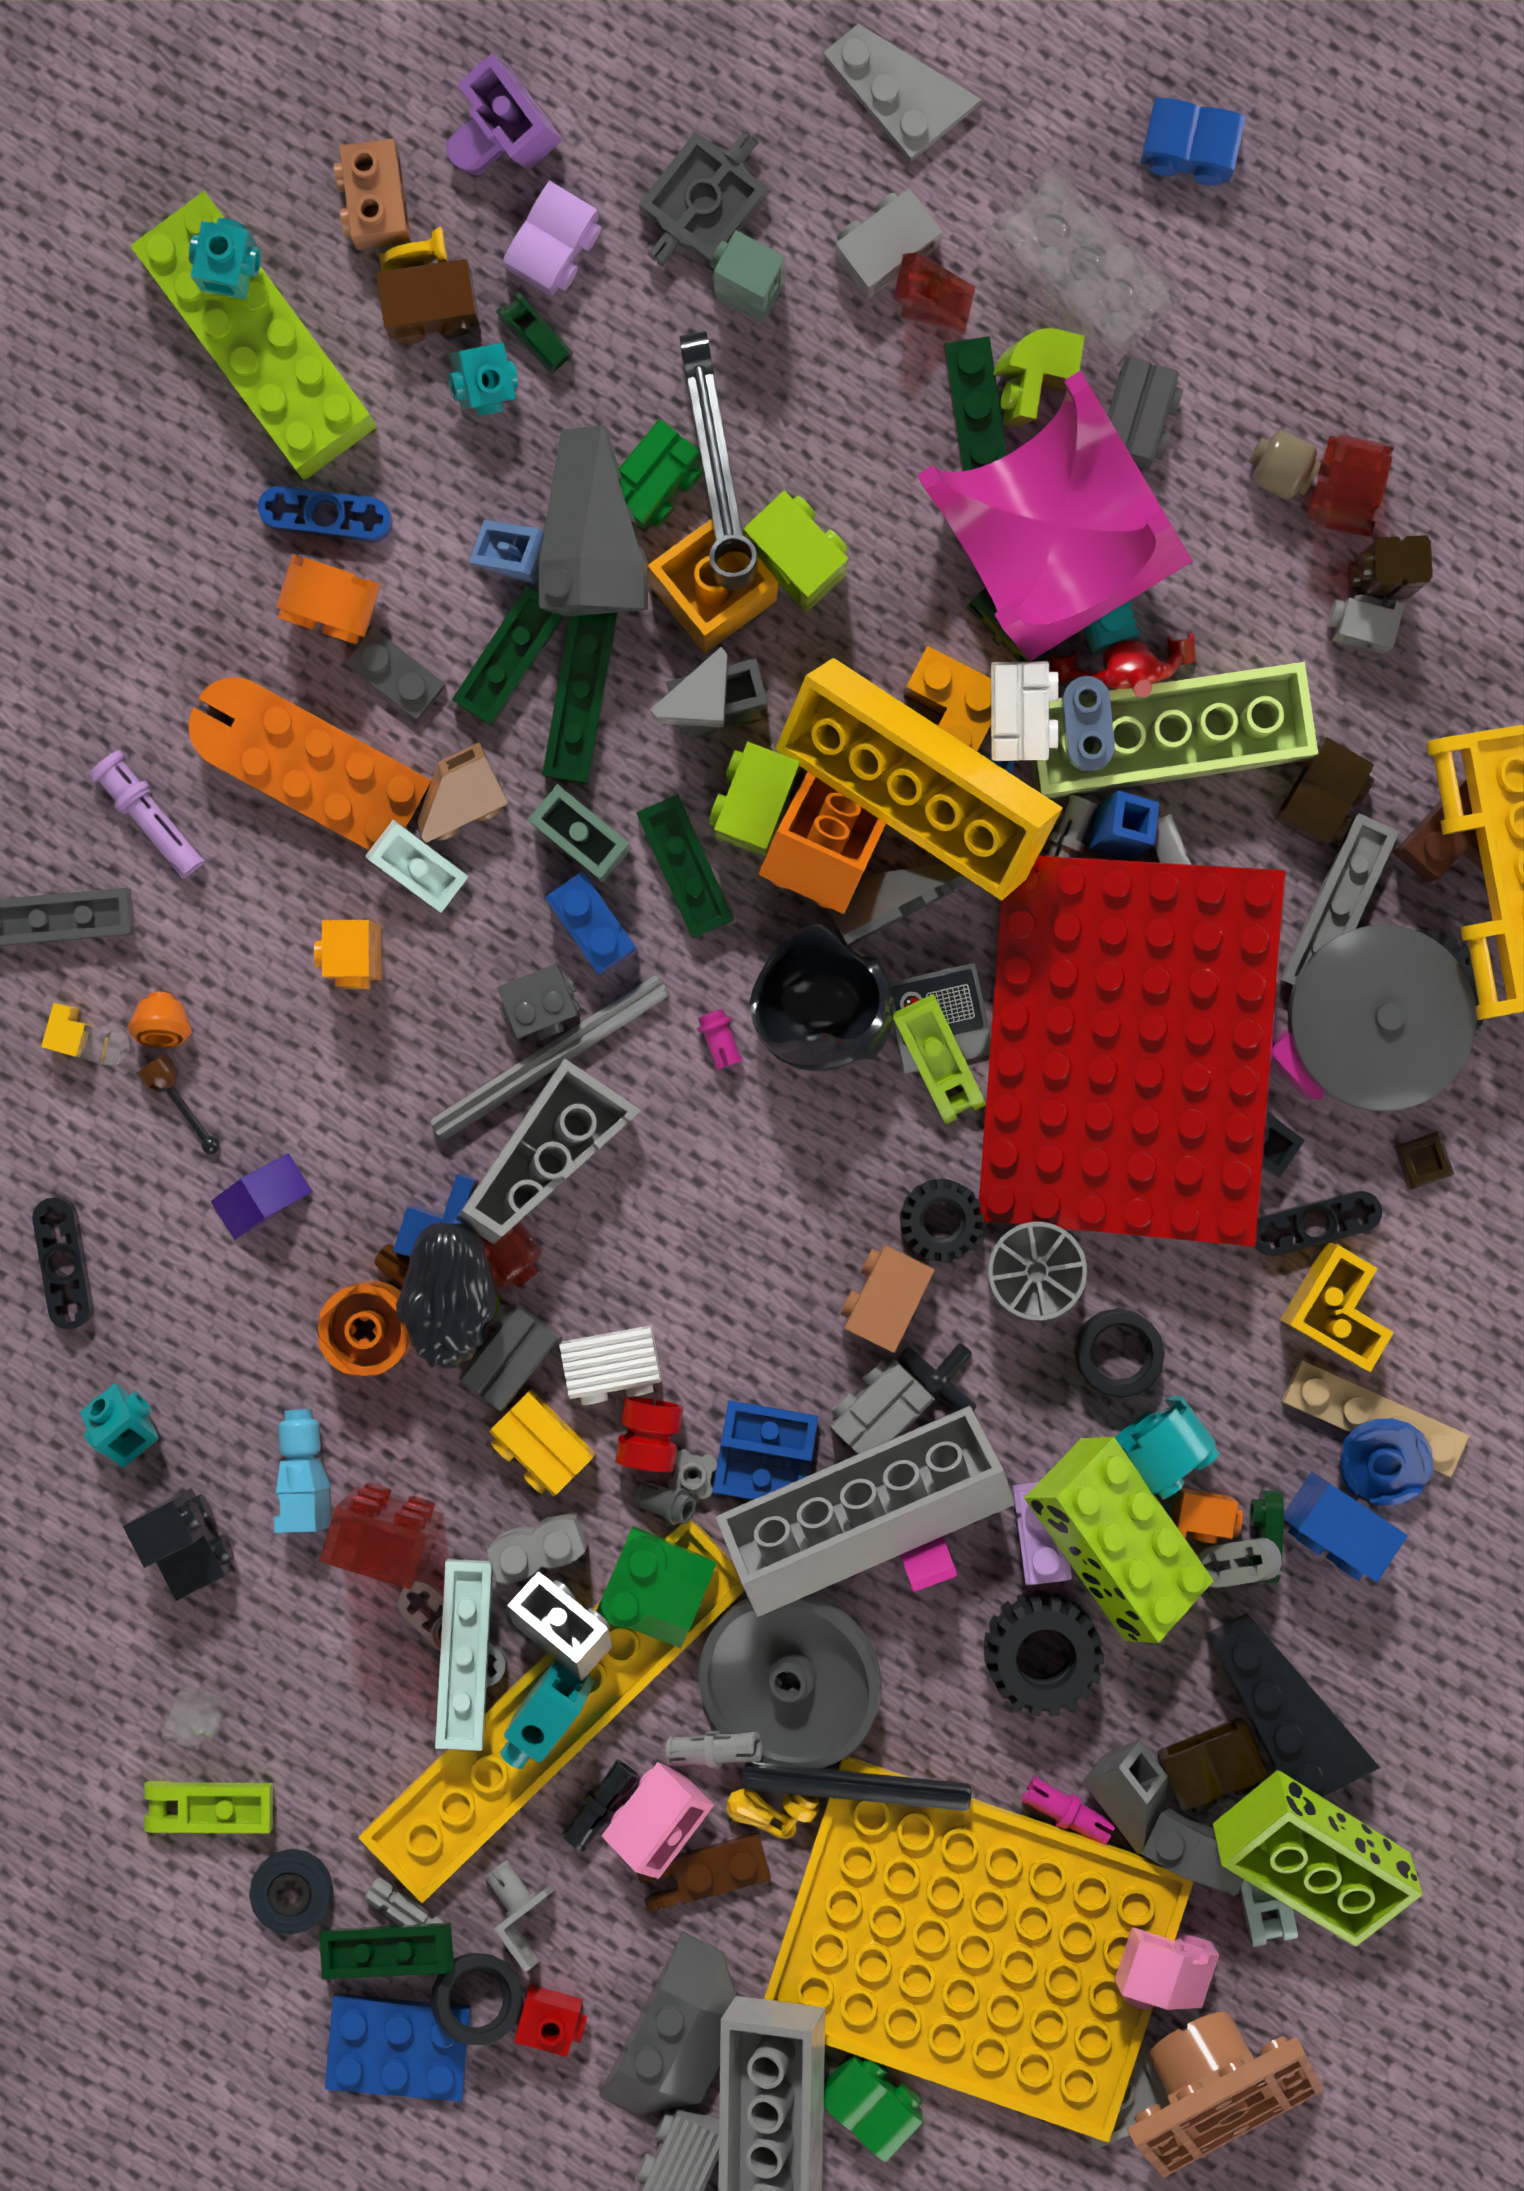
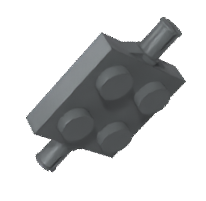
M744 130L729 151L713 146L695 132L639 203L640 211L656 222L664 233L652 250L648 252L649 257L654 262L657 260L658 265L664 266V263L678 245L693 251L710 265L720 242L723 240L729 243L735 230L739 231L767 196L768 188L750 175L743 163L759 144V141L753 134L750 137L749 131Z

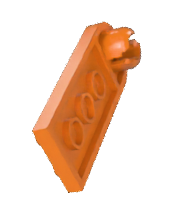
M229 677L218 680L209 685L198 698L206 705L212 706L235 719L231 727L193 707L189 717L188 728L191 742L198 754L207 762L367 850L372 848L392 820H395L404 828L407 827L431 783L429 778L245 678Z

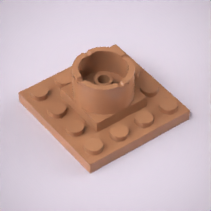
M1225 2011L1198 2018L1188 2023L1186 2030L1177 2029L1164 2037L1151 2049L1149 2057L1168 2094L1167 2098L1170 2105L1161 2109L1160 2105H1154L1141 2111L1134 2117L1136 2123L1128 2127L1127 2130L1137 2149L1164 2178L1323 2092L1324 2089L1297 2037L1287 2041L1286 2037L1283 2036L1270 2041L1260 2049L1262 2055L1254 2059L1233 2018Z

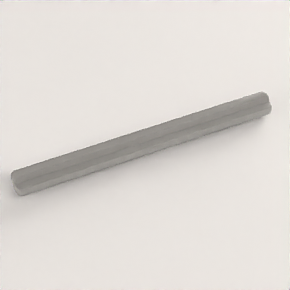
M652 976L434 1117L430 1121L433 1130L441 1140L449 1139L556 1070L564 1059L568 1061L667 998L669 995L668 989L658 976Z

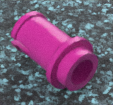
M724 1009L698 1017L700 1026L697 1027L698 1032L703 1031L716 1070L743 1060L728 1023L732 1018L731 1016L726 1017Z

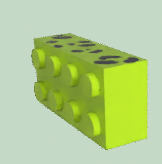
M1115 1437L1080 1438L1024 1497L1029 1507L1124 1641L1159 1643L1214 1581L1156 1496L1151 1494L1138 1470Z
M1279 1770L1274 1772L1213 1823L1223 1867L1354 1946H1358L1423 1895L1409 1851Z

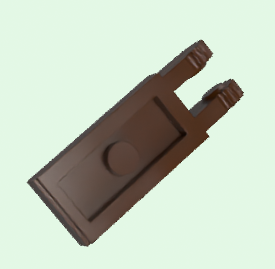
M759 1832L677 1854L659 1879L637 1873L639 1882L642 1884L652 1883L675 1874L678 1888L657 1891L645 1897L646 1908L650 1911L668 1908L681 1901L685 1904L771 1880Z

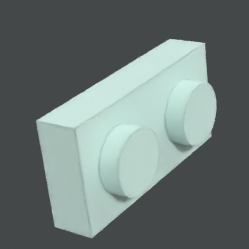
M395 820L391 821L366 854L368 860L440 913L469 877L465 872Z

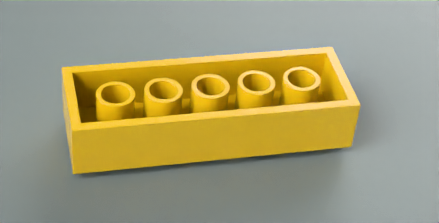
M835 658L830 659L805 676L775 748L782 755L800 761V767L1001 901L1027 879L1063 809Z

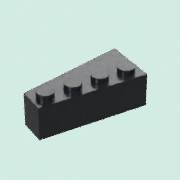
M1247 1613L1206 1633L1275 1772L1277 1770L1281 1771L1314 1793L1324 1797L1381 1768Z

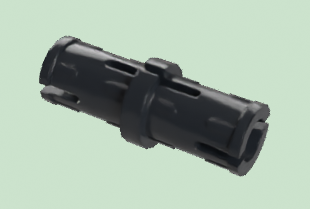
M620 1759L613 1763L614 1765L594 1791H588L583 1798L585 1804L561 1833L564 1836L563 1838L577 1850L586 1851L595 1835L607 1820L611 1821L621 1800L640 1778L636 1771Z

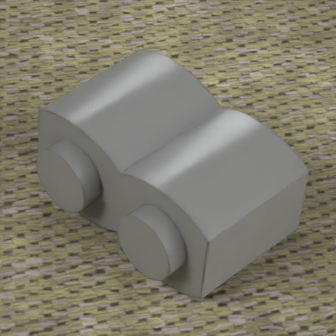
M560 1512L543 1519L535 1528L517 1527L503 1532L491 1543L487 1554L497 1582L514 1583L532 1576L540 1567L557 1568L574 1562L585 1552L588 1541L578 1513Z

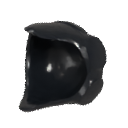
M817 923L809 924L785 939L768 957V961L765 963L754 984L749 1001L752 1023L763 1045L778 1060L800 1070L828 1071L847 1066L857 1060L874 1059L884 1047L892 1028L893 1018L890 1011L891 1006L894 1004V997L889 978L880 961L876 957L860 956L854 950L844 945L827 927Z

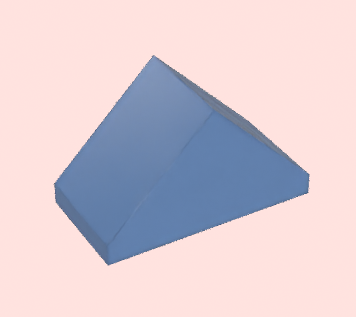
M484 520L468 563L535 587L539 577V558L544 531L539 528Z

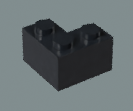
M192 1488L143 1512L123 1526L143 1567L146 1568L156 1562L175 1601L215 1582L233 1570L230 1561L234 1560L232 1547L225 1536H216L209 1522L214 1517L211 1506L202 1494L196 1496Z

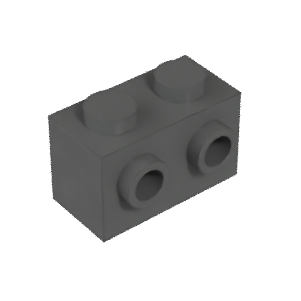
M754 658L728 665L724 723L734 721L735 727L760 721V713L768 711V701L757 659ZM686 677L667 681L668 692L672 691ZM677 725L679 734L689 732L690 738L703 737L717 731L716 727Z

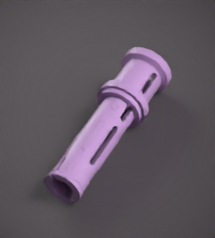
M119 750L110 754L90 771L89 778L93 782H100L115 800V809L123 814L128 813L178 872L180 878H187L205 860L189 844L177 827L150 797L152 793L150 790L151 786L147 781H140L124 762L126 756L122 751Z

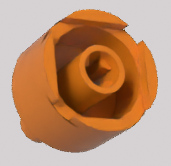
M292 554L276 604V608L280 609L278 618L312 630L315 628L316 621L323 623L324 626L321 633L357 645L359 636L365 638L381 584L369 579L365 580L356 577L353 573Z
M367 1280L343 1288L329 1298L320 1312L318 1342L322 1354L333 1367L345 1374L373 1376L389 1370L407 1355L411 1349V1339L406 1326L399 1323L396 1310V1302L401 1291L385 1282ZM359 1319L364 1322L369 1319L373 1320L376 1324L373 1329L376 1337L372 1334L366 1337L361 1336L359 1331L362 1329L363 1324Z

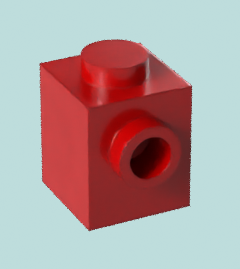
M530 1984L514 2043L568 2057L571 2042L581 2043L588 2015L580 2013L582 1998Z

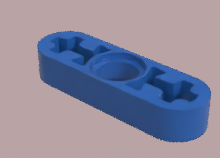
M275 486L267 489L258 501V512L261 519L267 526L276 531L378 542L390 533L393 524L392 515L387 506L381 500L373 497ZM279 497H284L285 503L288 506L302 509L300 500L307 499L303 510L305 524H298L300 516L296 513H283L282 519L276 520L273 512L268 510L269 505H276ZM322 503H332L338 508V518L329 527L318 526L313 519L316 507ZM345 505H353L351 512L353 515L367 516L369 509L375 508L378 517L383 518L382 524H374L373 531H366L364 523L349 520L351 529L344 530L347 522Z

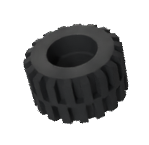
M1036 1591V1596L1028 1597L1026 1592L1017 1595L1019 1599L1017 1602L1010 1604L1007 1601L1001 1606L1003 1612L998 1617L993 1615L989 1622L991 1626L990 1632H985L984 1644L986 1652H984V1658L991 1679L1000 1695L1004 1699L1008 1698L1012 1706L1020 1711L1023 1707L1027 1708L1030 1715L1041 1716V1711H1048L1050 1717L1060 1715L1059 1709L1067 1706L1071 1712L1079 1707L1076 1701L1081 1696L1087 1700L1093 1694L1090 1688L1092 1683L1099 1684L1102 1673L1099 1670V1666L1104 1664V1653L1100 1647L1102 1645L1100 1636L1082 1608L1074 1601L1072 1603L1069 1602L1064 1595L1055 1593V1596H1050L1046 1591ZM1045 1629L1062 1633L1068 1640L1070 1652L1065 1665L1058 1672L1046 1677H1035L1021 1670L1016 1656L1020 1644L1028 1635Z

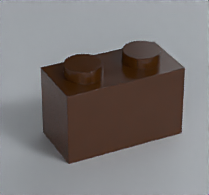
M467 259L376 273L384 328L390 339L397 338L401 344H414L425 340V334L443 331V335L446 337H458L470 333V327L480 325L472 271Z

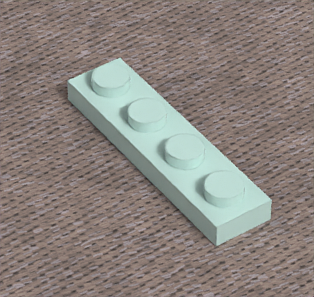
M447 1559L445 1561L436 1749L482 1751L493 1579V1568L490 1561Z

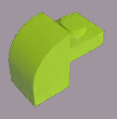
M1054 328L1040 329L1030 333L1005 350L999 358L993 373L995 376L1010 379L1006 383L1001 396V408L1005 409L1004 425L1021 428L1037 418L1041 387L1059 390L1066 389L1064 381L1080 371L1085 340L1084 335Z

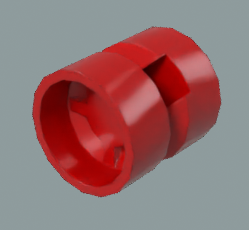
M625 1397L621 1423L627 1428V1433L618 1437L615 1462L622 1466L646 1471H674L678 1445L671 1439L672 1435L680 1432L684 1407L668 1401L656 1400V1404L653 1405L654 1399Z

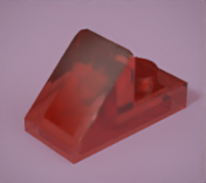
M917 252L905 253L902 256L893 299L903 304L901 318L966 331L975 286Z

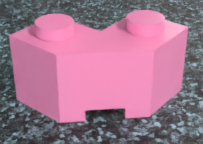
M1132 1927L1114 1980L1121 1994L1125 1996L1124 2000L1140 2009L1150 2010L1152 2005L1166 2010L1202 2008L1219 1954L1212 1942L1180 1931L1177 1932L1174 1941Z

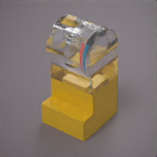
M53 1003L41 1045L42 1048L103 1065L120 1066L133 1059L137 1052V1042L130 1035L128 1029L111 1025L97 1027L77 1021L80 1012L79 1008Z

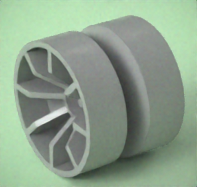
M1029 1222L1009 1230L995 1244L988 1261V1281L997 1301L1009 1312L1028 1320H1048L1062 1315L1078 1301L1086 1284L1087 1263L1080 1245L1067 1231L1050 1223Z

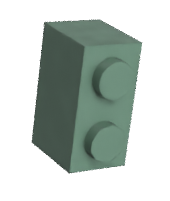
M735 230L729 243L723 240L720 242L710 263V267L714 268L711 281L714 282L715 298L764 323L785 284V256Z
M558 784L528 819L532 826L602 883L605 882L632 849L624 838Z

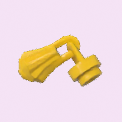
M742 1788L731 1792L726 1800V1810L733 1821L755 1826L777 1838L789 1839L797 1831L796 1823L798 1820L811 1822L819 1811L818 1803L820 1802V1797L786 1793L782 1798V1805L787 1811L785 1815L768 1805L754 1790ZM773 1818L783 1822L781 1830L770 1825Z

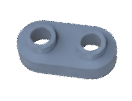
M1083 676L1073 680L1062 695L1061 706L1065 747L1068 760L1075 768L1084 772H1094L1103 768L1111 760L1115 750L1111 700L1108 688L1102 681L1095 677ZM1090 692L1095 698L1094 706L1089 708L1082 706L1079 702V694ZM1093 738L1099 743L1100 748L1097 754H1088L1084 750L1083 742L1085 739Z

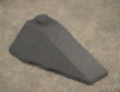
M605 426L561 430L539 558V609L563 616L648 610V562L644 549L639 547L632 525L635 523L632 509L626 506L620 486L622 477Z
M946 863L865 875L861 877L844 914L833 909L824 907L823 909L839 940L849 947L973 881Z

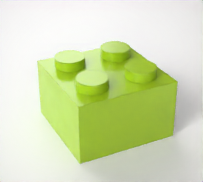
M784 490L743 528V536L753 543L757 556L778 580V584L807 613L846 576L849 558L845 553L848 551V547L831 529L826 533L822 531L813 521L816 517L814 510L802 497L797 495L792 499Z
M748 741L743 752L735 750L726 772V782L731 783L727 796L718 794L709 820H711L710 825L715 826V838L766 857L799 774L800 761Z

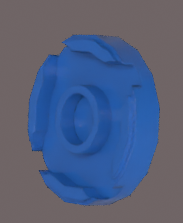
M1393 1418L1373 1419L1357 1426L1344 1439L1339 1452L1341 1477L1349 1490L1358 1497L1360 1494L1362 1497L1368 1498L1370 1503L1380 1506L1400 1505L1416 1498L1424 1490L1423 1486L1427 1484L1429 1479L1431 1480L1434 1472L1432 1448L1424 1434L1410 1423Z

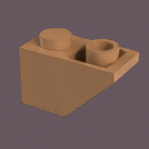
M480 742L438 762L417 819L421 837L425 843L434 839L436 841L449 839L459 832L461 826L476 819L477 821L488 820L496 816L501 811V807L508 804L504 790Z

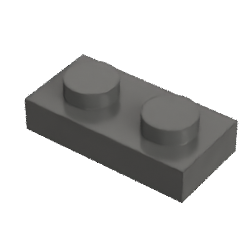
M373 627L345 662L349 668L417 721L420 720L446 687L445 683Z

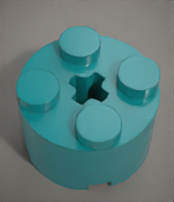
M1181 1395L1165 1399L1164 1401L1169 1408L1151 1414L1150 1410L1146 1411L1115 1436L1119 1445L1138 1470L1151 1494L1155 1495L1158 1493L1162 1499L1170 1497L1183 1487L1185 1482L1182 1477L1195 1467L1197 1470L1207 1467L1220 1454L1214 1447L1215 1439Z

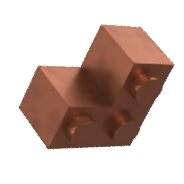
M1465 779L1458 783L1464 816L1473 814L1467 781ZM1441 800L1393 852L1426 883L1440 879L1461 854L1465 855L1483 872L1475 829L1447 835L1442 834L1440 821L1445 820Z

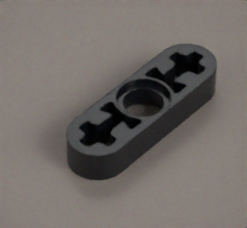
M1357 1190L1262 1215L1258 1218L1257 1243L1254 1248L1262 1254L1278 1256L1368 1232L1374 1229L1381 1220V1203L1373 1194ZM1358 1198L1361 1204L1370 1205L1371 1212L1365 1214V1223L1360 1224L1356 1218L1343 1219L1340 1222L1344 1226V1230L1337 1231L1338 1219L1331 1208L1332 1204L1338 1203V1212H1345L1355 1208L1354 1200ZM1320 1210L1327 1218V1227L1319 1236H1310L1303 1228L1304 1216L1309 1211ZM1294 1215L1293 1227L1300 1238L1299 1242L1293 1243L1292 1234L1278 1237L1276 1239L1277 1246L1271 1248L1269 1242L1260 1241L1259 1234L1266 1232L1265 1224L1271 1222L1274 1228L1279 1229L1289 1227L1291 1225L1286 1218Z
M47 1198L35 1207L32 1221L48 1314L56 1326L62 1329H75L83 1326L90 1320L94 1309L78 1212L74 1204L65 1198ZM52 1205L56 1206L58 1212L66 1213V1221H62L59 1224L60 1235L63 1237L70 1234L72 1243L61 1242L48 1247L47 1238H57L54 1225L46 1224L44 1221V1215L51 1213ZM59 1250H67L75 1258V1269L68 1276L57 1274L52 1267V1258ZM78 1279L80 1288H70V1294L73 1302L81 1303L82 1311L75 1313V1321H71L69 1314H61L60 1305L67 1303L66 1290L63 1289L56 1292L54 1283L66 1284Z

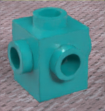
M219 218L217 223L201 221L199 236L193 235L189 246V262L193 264L191 278L200 291L247 299L251 276L256 277L259 273L261 249L257 247L254 238L249 230L245 229L246 226L244 224L227 218Z
M504 342L449 354L453 373L448 375L450 392L454 401H460L462 410L475 407L477 416L504 411L502 401L516 399L514 389H517L519 385L518 375L513 361H507ZM482 376L486 380V387L482 383Z
M116 1383L94 1398L89 1405L80 1411L87 1429L84 1432V1437L95 1451L105 1454L123 1468L159 1439L148 1416L152 1412L148 1402L138 1392L133 1391L129 1394Z

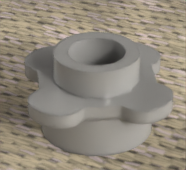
M685 1449L677 1451L674 1476L668 1482L669 1489L676 1491L679 1488H683L689 1493L695 1494L699 1499L708 1498L713 1492V1486L710 1482L712 1472L717 1469L716 1458L711 1454H705L702 1457L691 1455ZM695 1470L697 1477L690 1478L688 1475L689 1471Z

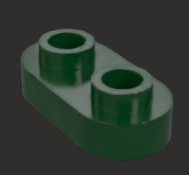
M1261 1490L1258 1499H1252L1250 1503L1251 1527H1257V1538H1267L1273 1541L1279 1548L1282 1557L1284 1529L1283 1495L1281 1491ZM1261 1555L1247 1557L1249 1566L1262 1564ZM1282 1565L1279 1573L1274 1578L1258 1582L1278 1583L1281 1576Z

